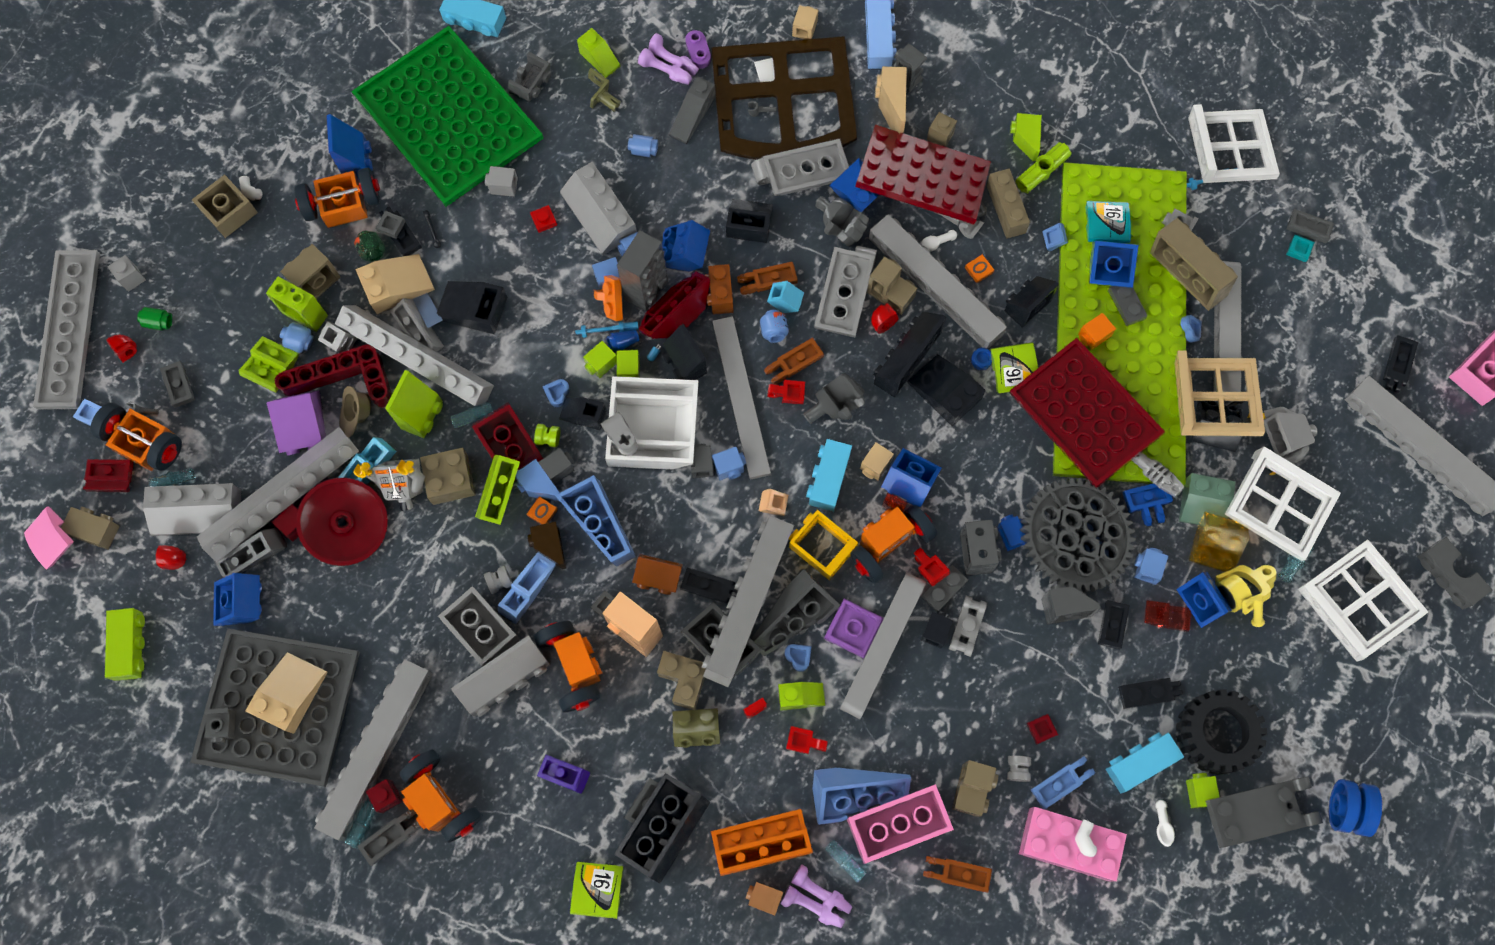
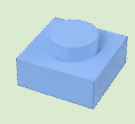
M84 399L73 417L91 426L93 417L101 406Z

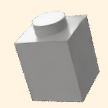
M490 166L489 174L485 176V185L488 186L490 194L515 197L518 180L516 171L513 168Z
M126 255L107 266L116 280L128 292L146 281L137 266Z

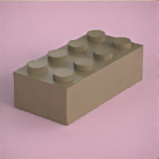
M1176 218L1158 232L1150 254L1208 311L1228 296L1238 276L1231 267L1227 266L1220 259L1216 252H1212L1205 245V242L1190 230L1186 223Z

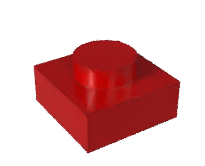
M549 205L530 212L538 233L557 226Z

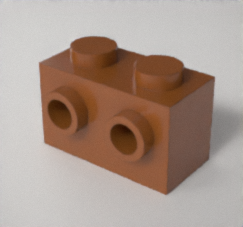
M729 264L708 266L709 274H705L710 279L711 293H708L707 296L708 306H712L713 315L733 313Z
M640 554L637 559L632 583H636V587L649 590L650 587L657 588L659 593L671 595V592L676 593L683 564Z

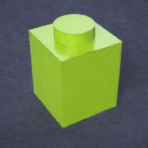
M603 341L583 357L586 364L584 365L585 369L591 375L595 374L599 379L617 364V355Z
M638 350L617 351V377L640 378V356Z
M1207 773L1193 774V779L1186 780L1191 808L1207 807L1206 800L1219 798L1216 776L1208 777Z

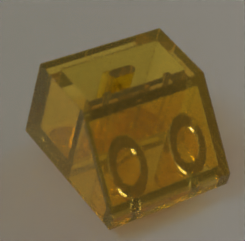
M1204 512L1196 530L1189 561L1224 572L1236 568L1249 541V529L1236 521Z

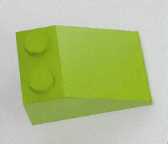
M404 370L385 409L401 430L425 438L426 434L432 430L436 414L438 415L441 412L443 401L430 387L409 371Z

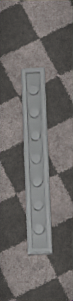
M733 316L713 320L714 332L749 479L770 476L768 459Z

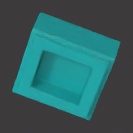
M1294 235L1286 255L1307 262L1315 242Z

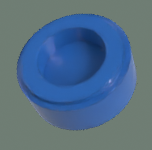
M986 348L976 349L971 357L972 365L978 370L988 369L992 364L991 351Z

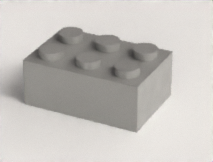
M473 586L438 616L482 667L520 641V638Z

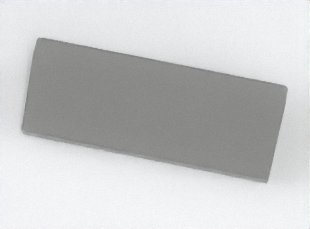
M403 298L390 311L406 335L436 352L444 347L432 327L427 328L412 299Z

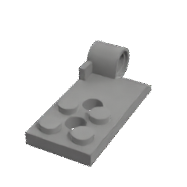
M840 139L763 156V158L751 164L757 185L771 183L774 196H782L831 184L849 168ZM826 159L830 161L831 167L826 168L822 166L821 160ZM809 164L812 167V171L805 172L802 169V165Z
M856 246L855 251L834 247L814 326L815 329L856 337L877 250L862 246ZM847 287L850 289L851 294L848 297H842L839 294V290ZM837 307L845 309L846 314L843 317L835 316L834 310Z

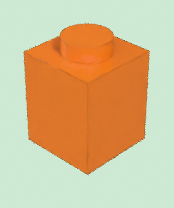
M1101 313L1083 325L1078 335L1080 341L1085 346H1088L1090 350H1093L1112 337L1116 328L1104 313Z

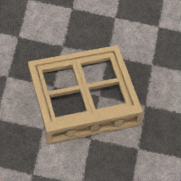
M1177 351L1174 364L1181 435H1264L1265 427L1256 358H1187V351ZM1191 371H1215L1217 392H1193ZM1220 371H1244L1247 392H1223ZM1194 401H1218L1221 423H1196ZM1224 401H1248L1251 423H1226Z

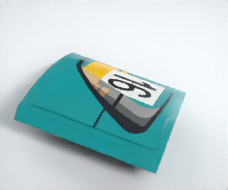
M1087 201L1085 208L1088 242L1130 243L1131 220L1128 202Z

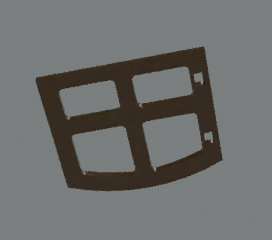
M845 36L711 47L721 152L758 160L763 158V156L840 139L842 147L857 140ZM820 51L831 52L833 76L803 79L789 78L788 54ZM771 56L773 58L775 77L773 81L731 84L729 82V59ZM718 67H725L726 75L719 76ZM836 93L840 128L826 135L798 142L795 138L791 97L802 94ZM775 97L777 99L781 134L780 143L756 142L735 137L731 104L733 100ZM723 121H730L731 129L724 130Z

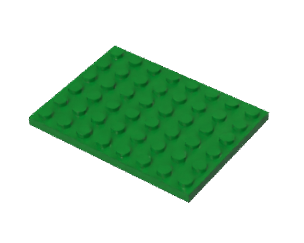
M447 26L351 91L353 96L445 207L484 181L486 174H489L490 166L504 167L544 139L540 130L450 26Z

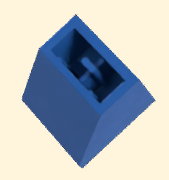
M693 220L665 228L662 246L666 268L687 272L703 268L710 230Z

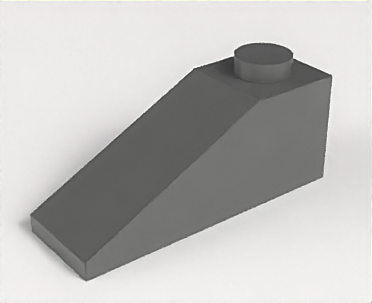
M698 76L696 77L685 96L671 128L670 137L685 144L689 142L716 98L715 84Z
M278 528L263 530L233 549L218 562H215L224 578L233 573H242L273 557L288 546Z

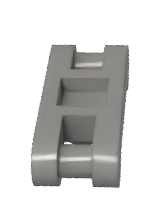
M966 595L949 650H959L964 652V655L971 657L987 602L982 600L978 602L972 600L973 597ZM969 608L977 610L976 616L967 614ZM960 636L968 639L967 644L959 641Z

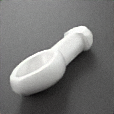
M949 230L948 233L937 237L928 236L920 242V245L927 247L932 252L940 244L955 240L957 232Z
M1158 800L1155 803V809H1157L1159 818L1157 836L1164 846L1169 847L1174 842L1175 832L1168 820L1167 803L1164 800Z

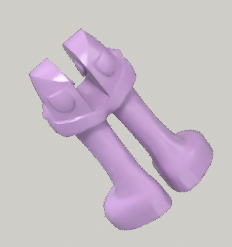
M657 33L651 38L649 48H644L638 58V64L642 67H654L669 74L671 80L687 85L692 80L691 76H695L699 70L688 57H679L667 51L663 47L662 36ZM656 57H659V58H662V59L668 61L669 63L673 64V66L668 65V64H666V63L660 61V60L657 59Z
M801 864L791 883L810 892L822 900L823 903L820 904L789 885L780 904L784 907H789L791 904L801 905L819 916L818 920L821 923L842 928L845 920L840 918L838 914L832 913L831 910L835 906L838 910L849 914L852 906L844 899L843 894L835 890L831 893L811 881L808 877V868Z

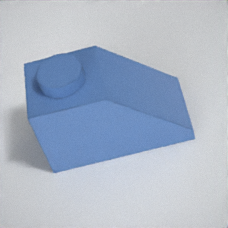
M536 459L517 471V481L514 483L521 493L525 491L529 497H541L542 499L559 501L555 495L560 492Z

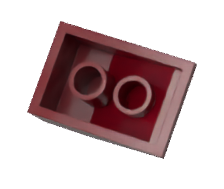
M509 402L472 424L473 430L492 460L494 455H500L520 461L517 470L519 471L535 459L537 462L543 459Z

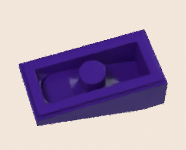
M545 755L537 776L582 794L590 772L552 756Z

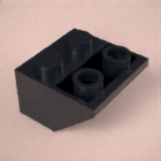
M732 199L726 223V238L767 243L773 204Z
M1198 401L1195 411L1196 423H1221L1219 404L1215 401ZM1224 405L1226 423H1243L1241 409L1234 405ZM1192 435L1193 442L1236 452L1242 436Z

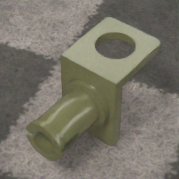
M590 68L588 78L600 87L591 98L590 107L593 109L597 103L601 102L615 112L616 108L620 106L621 101L607 92L609 80Z

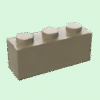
M1010 168L991 173L986 186L1006 239L1026 234L1030 221Z

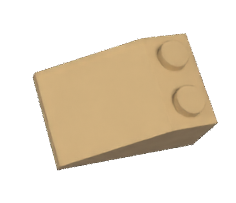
M882 66L881 75L877 74L875 98H879L878 106L890 129L897 131L899 134L904 133L907 67Z
M419 254L375 261L355 269L369 303L376 314L395 307L403 298L414 299L435 290Z
M287 652L257 689L246 712L294 734L328 672Z

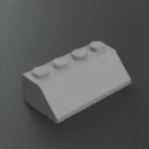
M593 162L575 171L561 189L560 194L602 256L620 245L619 240L637 232L634 221Z
M233 483L145 487L143 510L150 535L201 534L241 503V490Z
M528 635L452 687L451 690L470 715L474 717L478 715L480 717L490 710L489 707L497 702L499 704L505 701L511 691L514 689L520 690L528 684L527 680L533 676L539 677L547 671L546 667L550 664L536 643Z

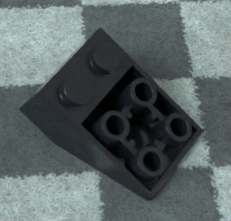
M448 281L437 314L442 318L443 322L495 335L508 297L504 287L485 282Z

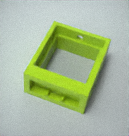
M279 276L266 292L267 296L282 314L315 332L318 331L328 316L312 294Z

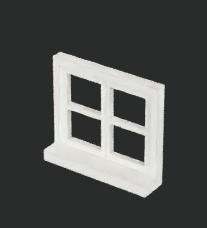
M1202 104L1193 105L1188 119L1203 183L1278 178L1280 173L1263 109L1203 112ZM1253 121L1257 140L1237 141L1232 122ZM1226 123L1231 141L1211 142L1206 124ZM1260 148L1264 168L1244 169L1239 149ZM1233 150L1238 169L1217 170L1213 151Z
M1262 447L1254 452L1252 456L1254 461L1225 515L1300 561H1304L1341 493L1268 448ZM1265 467L1289 481L1280 500L1256 486ZM1297 486L1321 500L1312 519L1288 505ZM1252 490L1276 504L1267 524L1242 510ZM1284 510L1309 524L1299 544L1275 530Z
M1369 540L1364 541L1315 578L1298 588L1300 593L1356 662L1371 655L1428 613L1427 609ZM1362 557H1365L1384 579L1367 593L1360 588L1346 571L1347 568ZM1340 573L1360 596V598L1343 610L1339 608L1322 587ZM1388 587L1394 591L1409 609L1406 614L1392 624L1389 623L1371 601ZM1365 604L1368 605L1386 627L1368 641L1348 619V616Z

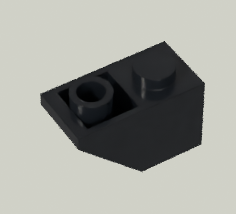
M585 397L565 399L559 419L601 430L602 426L600 423L604 421L607 410L604 402Z

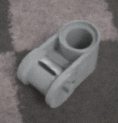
M620 412L600 423L609 439L613 441L622 455L630 456L637 451L638 445L635 437Z

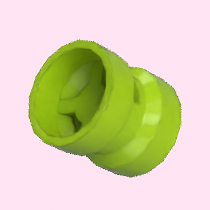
M537 424L534 435L535 445L548 444L550 447L557 448L560 440V427L552 426L550 428L545 424Z

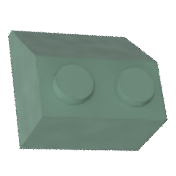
M1191 473L1186 478V484L1182 493L1179 522L1223 530L1228 519L1225 513L1234 498L1236 481Z

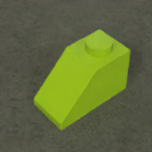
M593 28L577 39L580 54L605 78L620 67V63L606 41Z
M1017 113L1015 121H1011L1010 133H1013V142L1032 161H1036L1040 153L1042 115Z
M795 682L778 684L780 711L825 706L823 683Z

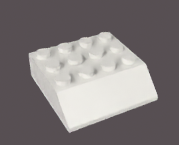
M612 376L609 418L620 412L633 433L638 447L633 455H622L613 441L607 436L605 457L607 465L609 467L676 469L692 465L694 458L698 380Z

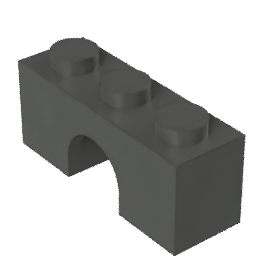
M1445 537L1434 543L1417 557L1421 561L1423 568L1430 571L1436 578L1437 584L1448 592L1453 603L1463 610L1473 606L1493 590L1478 572L1466 578L1456 574L1453 563L1462 554Z

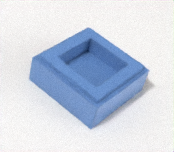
M1062 223L1042 231L1046 248L1049 251L1068 243L1064 224Z

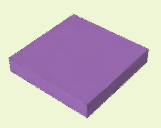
M843 599L824 639L864 659L884 618L849 600Z

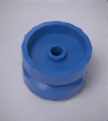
M1338 780L1332 789L1329 800V822L1332 829L1344 833L1353 831L1355 835L1372 837L1379 827L1382 816V796L1379 788L1371 784L1362 783L1358 785L1354 781Z

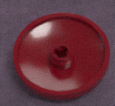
M334 478L316 485L305 495L297 511L296 529L302 545L314 558L329 565L349 566L364 561L379 548L387 531V512L379 495L365 483L350 478ZM344 519L347 524L340 527L338 521Z

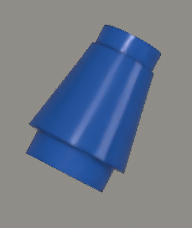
M636 330L611 333L610 336L606 337L608 347L613 352H617L639 342V336Z

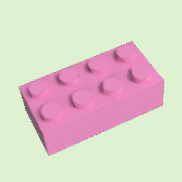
M1495 330L1449 376L1452 381L1481 406L1495 398Z
M936 784L847 818L863 864L954 830Z
M1032 807L1029 808L1019 854L1114 882L1117 881L1127 834L1094 825L1090 838L1097 847V853L1094 857H1088L1080 852L1075 841L1076 834L1082 823L1081 820Z

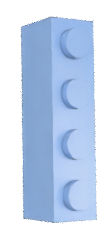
M865 0L868 69H882V66L892 67L893 60H896L894 56L897 51L896 48H893L896 32L892 31V26L895 24V14L891 13V9L894 8V0Z

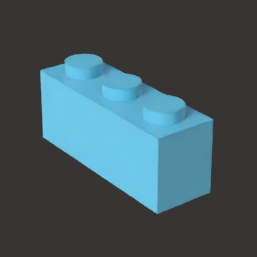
M443 0L439 9L443 21L447 24H455L469 31H478L486 36L498 37L506 20L503 6L483 0Z
M827 439L825 446H820L818 457L821 458L820 465H815L812 477L815 478L814 485H809L806 495L807 498H810L809 505L834 512L852 445Z
M1158 732L1148 738L1150 743L1142 747L1141 744H1138L1128 750L1130 755L1125 758L1119 755L1109 761L1111 766L1105 770L1120 794L1127 792L1184 758L1169 733L1161 735Z

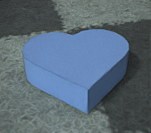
M1192 315L1181 318V327L1185 332L1187 341L1190 343L1199 341L1201 338L1202 321Z
M559 379L543 386L552 406L561 407L564 405L565 396L570 390L567 381Z
M797 644L787 646L785 658L792 662V666L796 671H806L810 662L811 646Z

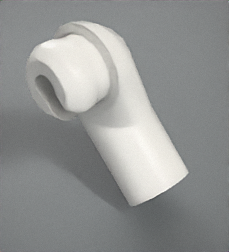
M241 176L239 178L241 193L247 199L260 200L262 198L261 189L252 187L248 176Z
M1083 819L1075 841L1083 855L1094 857L1097 853V847L1090 838L1094 824Z

